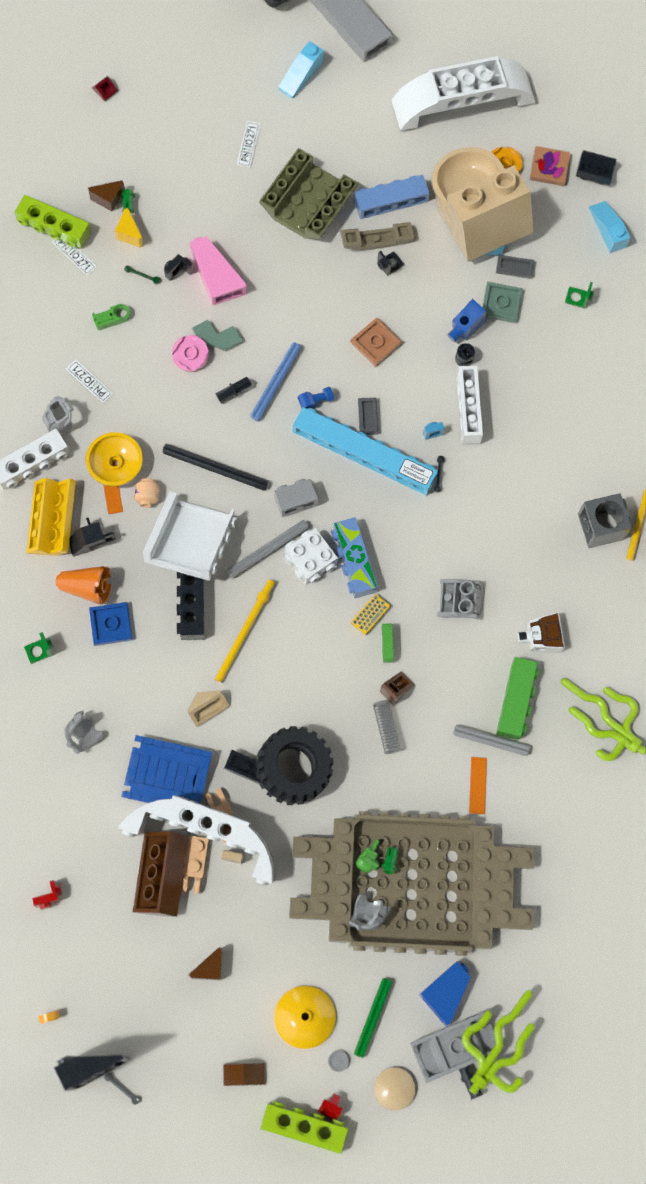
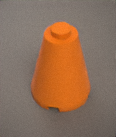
M106 566L61 571L57 575L55 583L60 591L103 605V603L107 602L111 591V584H108V578H111V571Z

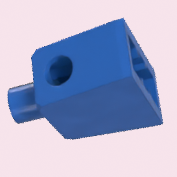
M472 299L453 319V329L447 334L453 342H456L460 337L467 340L486 322V310Z

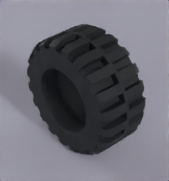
M290 726L288 729L284 727L270 735L258 751V758L255 761V768H257L256 778L261 781L259 784L261 789L265 788L268 791L266 795L270 798L272 796L277 798L276 802L282 803L284 801L287 805L292 806L295 803L301 805L307 801L310 802L329 784V779L333 775L331 767L334 764V759L330 758L332 751L330 747H325L326 741L324 738L319 739L316 737L317 732H307L308 728L301 727L300 729H297L296 726ZM296 749L307 756L311 764V775L306 781L293 783L280 774L277 767V758L283 750Z

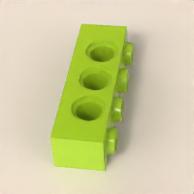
M25 194L14 211L16 219L21 225H28L39 233L44 232L55 240L60 239L70 247L76 246L81 249L91 232L89 222Z
M273 1101L272 1105L267 1104L260 1129L341 1154L348 1128L344 1127V1122L333 1119L332 1123L324 1121V1116L313 1113L312 1117L304 1115L305 1110L295 1107L292 1108V1111L284 1109L285 1104ZM287 1114L290 1116L291 1122L288 1126L283 1127L279 1124L278 1119L280 1115ZM302 1120L309 1121L311 1125L310 1130L306 1133L301 1132L298 1128ZM323 1126L328 1127L331 1131L327 1139H322L319 1136V1129Z

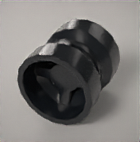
M463 343L458 346L455 361L459 366H470L475 355L474 347L469 343Z

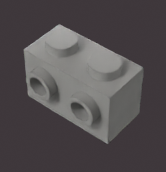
M300 479L295 484L289 486L282 485L277 490H274V497L282 517L318 504V498L311 479Z

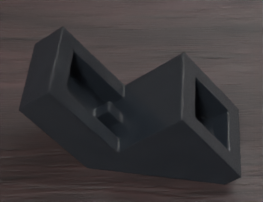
M100 522L81 527L70 536L69 545L73 557L90 552V546L106 541Z

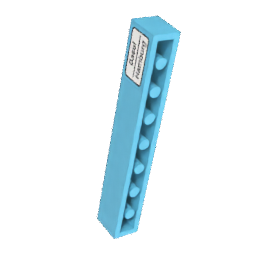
M303 407L293 424V433L426 496L436 478L438 470L432 465L423 464L413 456H406L396 448H389L379 440H372L362 432L357 433L346 424L340 425L329 416H321L312 408L307 409Z

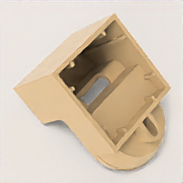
M477 147L456 149L438 161L432 173V186L436 195L437 208L468 262L533 233L531 193L515 166L505 169L493 153Z

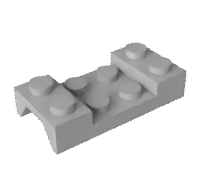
M484 1012L410 1043L426 1083L478 1061L464 1048L462 1035L468 1026L480 1020ZM490 1020L482 1030L472 1034L470 1037L472 1045L479 1049L485 1058L495 1045L494 1030Z

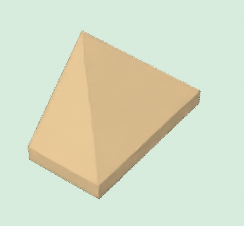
M220 690L198 692L187 712L194 725L198 727L228 708L229 705Z

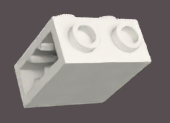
M316 528L312 531L307 530L301 535L300 539L297 541L292 540L285 546L284 560L289 566L292 565L296 570L294 571L295 575L300 581L303 580L305 584L310 581L311 583L316 582L325 571L328 573L336 568L338 558Z

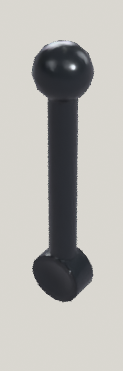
M443 456L437 458V483L434 487V491L437 493L441 491L442 463L445 460Z

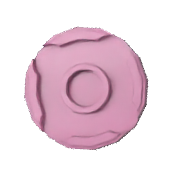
M195 335L179 338L172 349L174 363L186 372H195L201 369L209 358L207 344Z

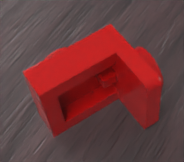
M54 880L49 881L52 893L32 898L34 907H40V910L51 908L53 903L60 902L59 896H62L60 884H56Z

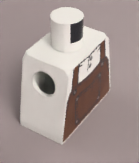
M558 612L530 620L526 625L527 631L517 632L518 642H529L530 650L533 652L560 653L565 648Z

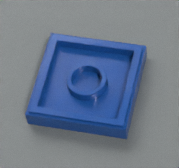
M127 602L89 607L94 646L133 640Z

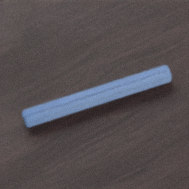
M296 342L291 344L251 413L253 420L260 421L300 352L301 346Z

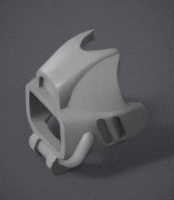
M56 396L48 404L42 420L49 432L57 429L59 433L67 434L73 431L71 412L74 408L70 406L67 397ZM60 403L66 416L58 421L52 409L57 408Z
M84 710L77 712L64 729L67 740L66 745L72 748L76 754L84 752L87 747L95 744L103 737L102 731L96 732L94 730L92 717L83 719ZM72 735L78 740V744L72 740Z
M359 894L349 925L356 927L359 931L363 929H378L388 916L391 905H388L386 908L383 905V900L368 902L365 894Z

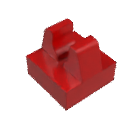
M333 1094L330 1101L324 1099L317 1112L332 1120H337L343 1108L337 1106L341 1097Z

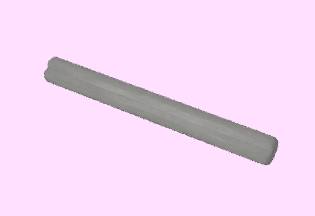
M305 520L300 521L228 568L229 576L231 578L237 577L309 529Z

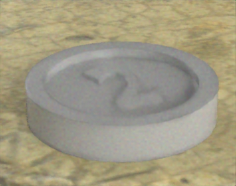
M338 1050L330 1054L328 1064L333 1071L341 1072L347 1068L349 1059L345 1052Z

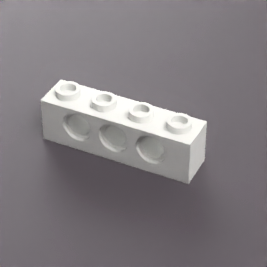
M459 366L456 376L462 444L480 443L483 431L477 366Z
M57 429L52 430L0 460V484L4 490L15 487L21 480L29 479L35 472L45 470L51 463L67 457V454H69L68 447ZM46 449L52 450L49 454H44L43 452ZM30 458L35 459L33 463H27ZM12 468H19L15 473L10 472Z

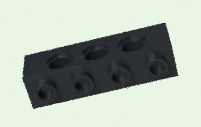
M177 572V579H180V586H177V597H180V604H177V616H180V623H177V634H180L181 640H204V579ZM188 579L195 580L193 585H187L185 582ZM188 597L196 599L192 604L186 603L185 600ZM190 615L196 618L191 623L185 621L186 617Z

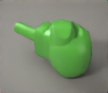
M375 839L370 849L365 848L356 861L358 869L365 873L378 869L379 862L376 860L378 854L375 850L380 841Z

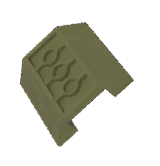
M298 148L259 203L274 221L303 238L320 239L359 183L345 174L340 179L313 164L312 155Z

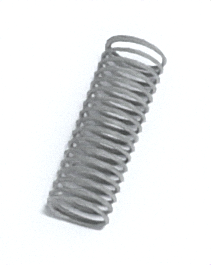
M389 700L378 701L372 705L375 711L381 710L375 712L376 721L378 723L384 722L378 724L384 754H391L401 750ZM388 701V702H386V703H382V704H379V705H375V704L380 703V702Z

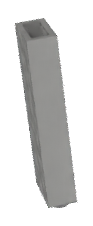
M310 0L363 62L391 45L392 34L362 0Z

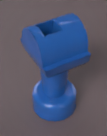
M330 386L323 388L322 393L312 395L310 392H305L297 397L301 408L305 407L307 409H315L317 403L326 400V402L334 401V395Z

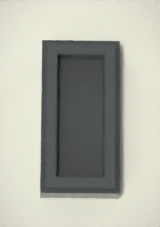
M498 255L496 274L531 279L534 260Z
M358 398L359 432L366 435H377V399Z

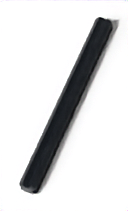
M165 444L163 447V454L263 491H266L269 481L170 444Z

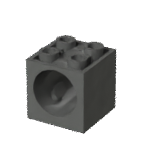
M621 493L585 501L580 508L578 517L588 549L622 541L632 529L633 522L631 517L627 515V503L625 499H622ZM596 514H609L616 521V527H603L596 520Z

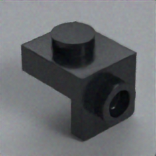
M178 254L173 260H169L165 264V277L171 281L182 269L191 275L193 273L192 262L187 257L183 258Z

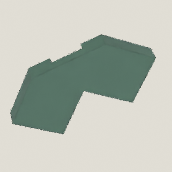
M209 320L192 327L195 336L200 337L207 344V347L212 346L219 348V350L228 351L242 343V339L234 326L218 334Z

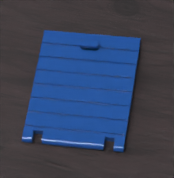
M135 735L134 741L141 742L140 748L132 747L124 785L131 786L130 792L122 791L121 797L151 803L158 800L172 799L173 795H178L201 804L212 752Z

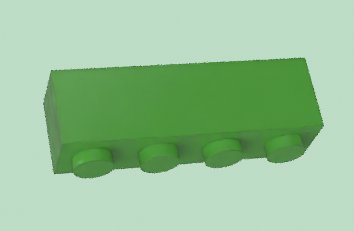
M514 657L496 735L519 740L522 735L525 736L527 724H524L525 718L529 717L531 706L528 704L529 699H533L535 687H532L533 681L538 678L539 669L536 668L538 662Z

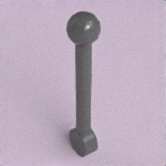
M111 1073L105 1074V1080L113 1083L128 1096L132 1104L136 1105L139 1103L140 1099L138 1096H133L113 1079Z

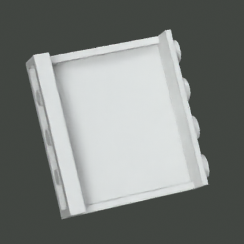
M169 492L143 550L144 562L210 581L212 574H216L218 559L223 557V547L225 543H229L231 528L234 529L236 526L235 509H231L230 514L179 501L177 493Z

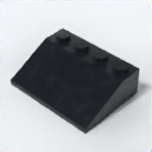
M67 1055L57 1061L58 1065L54 1067V1070L64 1090L75 1091L131 1059L126 1055L78 1057Z

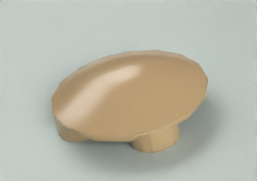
M389 1068L382 1071L377 1077L374 1084V1093L377 1101L383 1107L389 1110H401L412 1102L415 1095V1083L407 1071L400 1068Z

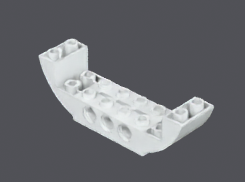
M495 56L431 69L402 87L393 97L392 104L400 131L418 128L419 116L514 96L516 97L518 107L534 104L535 99L524 67L514 60Z
M173 795L172 799L147 803L128 815L118 827L123 830V834L136 837L139 834H143L149 817L159 821L165 818L169 820L168 824L180 828L184 825L188 827L187 831L198 835L203 832L207 834L206 838L218 842L220 839L226 841V845L238 848L242 846L245 847V852L253 855L260 853L252 877L256 878L255 882L266 886L268 883L274 882V865L271 853L261 835L251 826L252 822L187 798ZM188 810H191L194 815L191 821L187 820L185 816ZM206 817L212 819L213 823L210 828L204 824ZM225 824H229L232 828L229 835L223 832Z

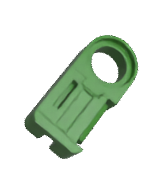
M118 304L110 307V310L98 314L93 312L92 316L96 329L102 330L127 322L130 318L129 308L124 304ZM119 310H125L127 312V314L124 317H118L116 315V313Z
M383 623L381 626L383 663H393L392 623Z

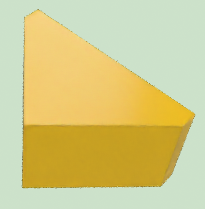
M126 208L115 229L116 239L137 247H143L142 236L129 209Z

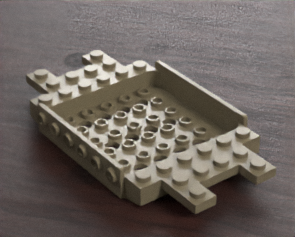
M359 811V814H355L354 819L334 818L333 838L293 836L292 858L312 859L311 898L290 897L289 919L329 921V942L349 943V947H353L354 951H365V948H374V952H386V949H394L395 953H406V950H414L415 954H427V951H435L436 955H447V952H455L456 956H467V953L472 952V949H492V928L533 930V909L513 908L514 868H534V848L494 846V826L475 825V820H470L468 816L450 819L448 815L430 818L428 814L410 817L408 813L390 816L388 812L370 815L371 812ZM376 839L380 841L376 848L378 850L376 860L379 862V867L377 869V876L371 879L366 876L365 872L358 869L356 861L365 848L372 847ZM388 847L399 850L396 863L398 869L392 875L384 873L382 868ZM409 849L416 850L418 853L417 859L409 860L406 852ZM454 851L457 854V860L449 862L446 859L447 852ZM414 869L417 872V878L412 881L406 878L407 870ZM448 871L456 873L457 879L455 882H448L445 876ZM373 887L377 895L373 899L366 897L367 901L383 900V905L386 908L388 905H391V910L378 929H363L359 931L356 927L349 925V921L354 914L355 902L359 894H365L367 888ZM408 889H413L416 892L415 900L409 901L406 899L405 892ZM448 891H453L456 894L455 902L450 903L446 901L445 894ZM408 909L414 910L416 913L415 920H406L404 916L405 911ZM448 911L454 912L456 915L455 922L448 923L444 917L445 913Z

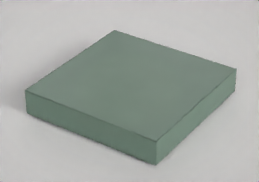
M487 282L482 305L486 310V318L516 323L523 288Z

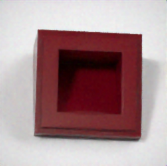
M108 76L92 87L104 101L118 91Z

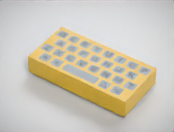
M375 594L351 621V624L366 636L390 608V605Z

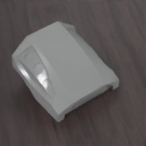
M440 579L441 598L440 610L437 616L442 618H474L479 620L482 613L483 600L481 582L463 579Z

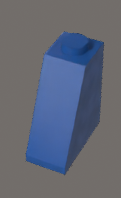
M458 961L419 994L445 1027L451 1023L471 978L468 974L470 971L464 963L459 964Z

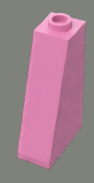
M207 236L197 237L189 242L190 251L212 306L247 294L245 282Z

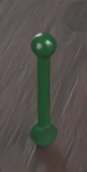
M129 265L124 267L125 272H132L147 278L156 285L160 283V278L157 276L151 277L132 269Z

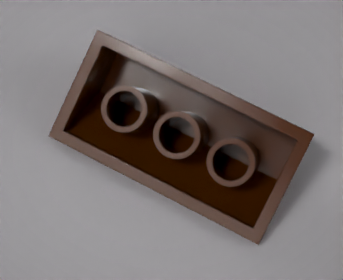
M144 832L133 905L134 913L177 917L189 836L175 832Z

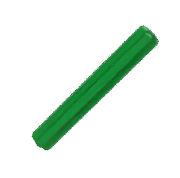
M383 978L381 980L354 1051V1055L357 1057H365L392 986V981Z

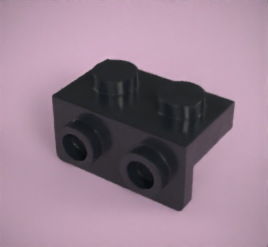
M583 150L577 167L576 177L595 181L599 184L610 185L617 159Z

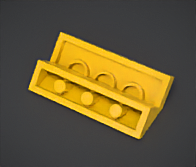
M43 478L34 482L26 553L53 556L68 553L76 480L69 478L57 482L49 478Z

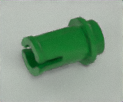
M125 189L121 194V198H123V211L128 208L132 214L134 213L133 198H135L133 190Z
M393 847L387 848L385 862L382 864L384 873L392 875L397 871L398 849Z

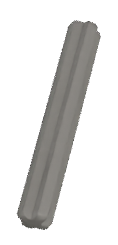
M456 725L453 734L455 736L523 756H527L530 750L529 745L461 725Z

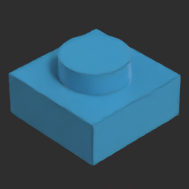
M443 422L427 424L423 431L425 440L442 436L445 429Z

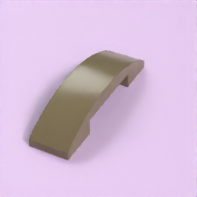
M411 222L393 224L392 228L359 231L358 228L340 231L344 248L353 250L381 249L414 240Z

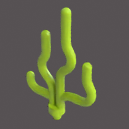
M561 679V684L586 702L596 703L600 708L603 721L614 729L599 731L594 728L591 720L573 706L569 707V713L580 720L587 732L592 736L602 739L613 738L618 741V744L610 754L598 749L596 751L597 757L604 761H613L625 747L632 753H635V751L642 755L645 753L646 748L641 745L643 741L636 737L630 729L631 723L638 714V705L633 698L627 695H620L609 687L603 688L604 694L617 702L628 704L631 708L630 713L623 722V726H621L609 716L607 705L601 697L587 694L568 679Z
M526 990L512 1011L502 1016L496 1022L494 1027L495 1045L486 1059L483 1053L472 1045L470 1037L486 1026L492 1017V1012L489 1010L485 1011L477 1023L468 1026L462 1035L463 1046L479 1063L477 1072L470 1080L473 1085L469 1091L474 1095L480 1089L484 1091L490 1081L506 1093H514L522 1086L523 1079L521 1077H517L509 1085L495 1074L500 1068L515 1065L521 1060L524 1054V1045L535 1030V1025L529 1023L516 1042L515 1053L512 1057L496 1061L495 1059L503 1048V1027L513 1022L519 1016L533 995L531 990Z

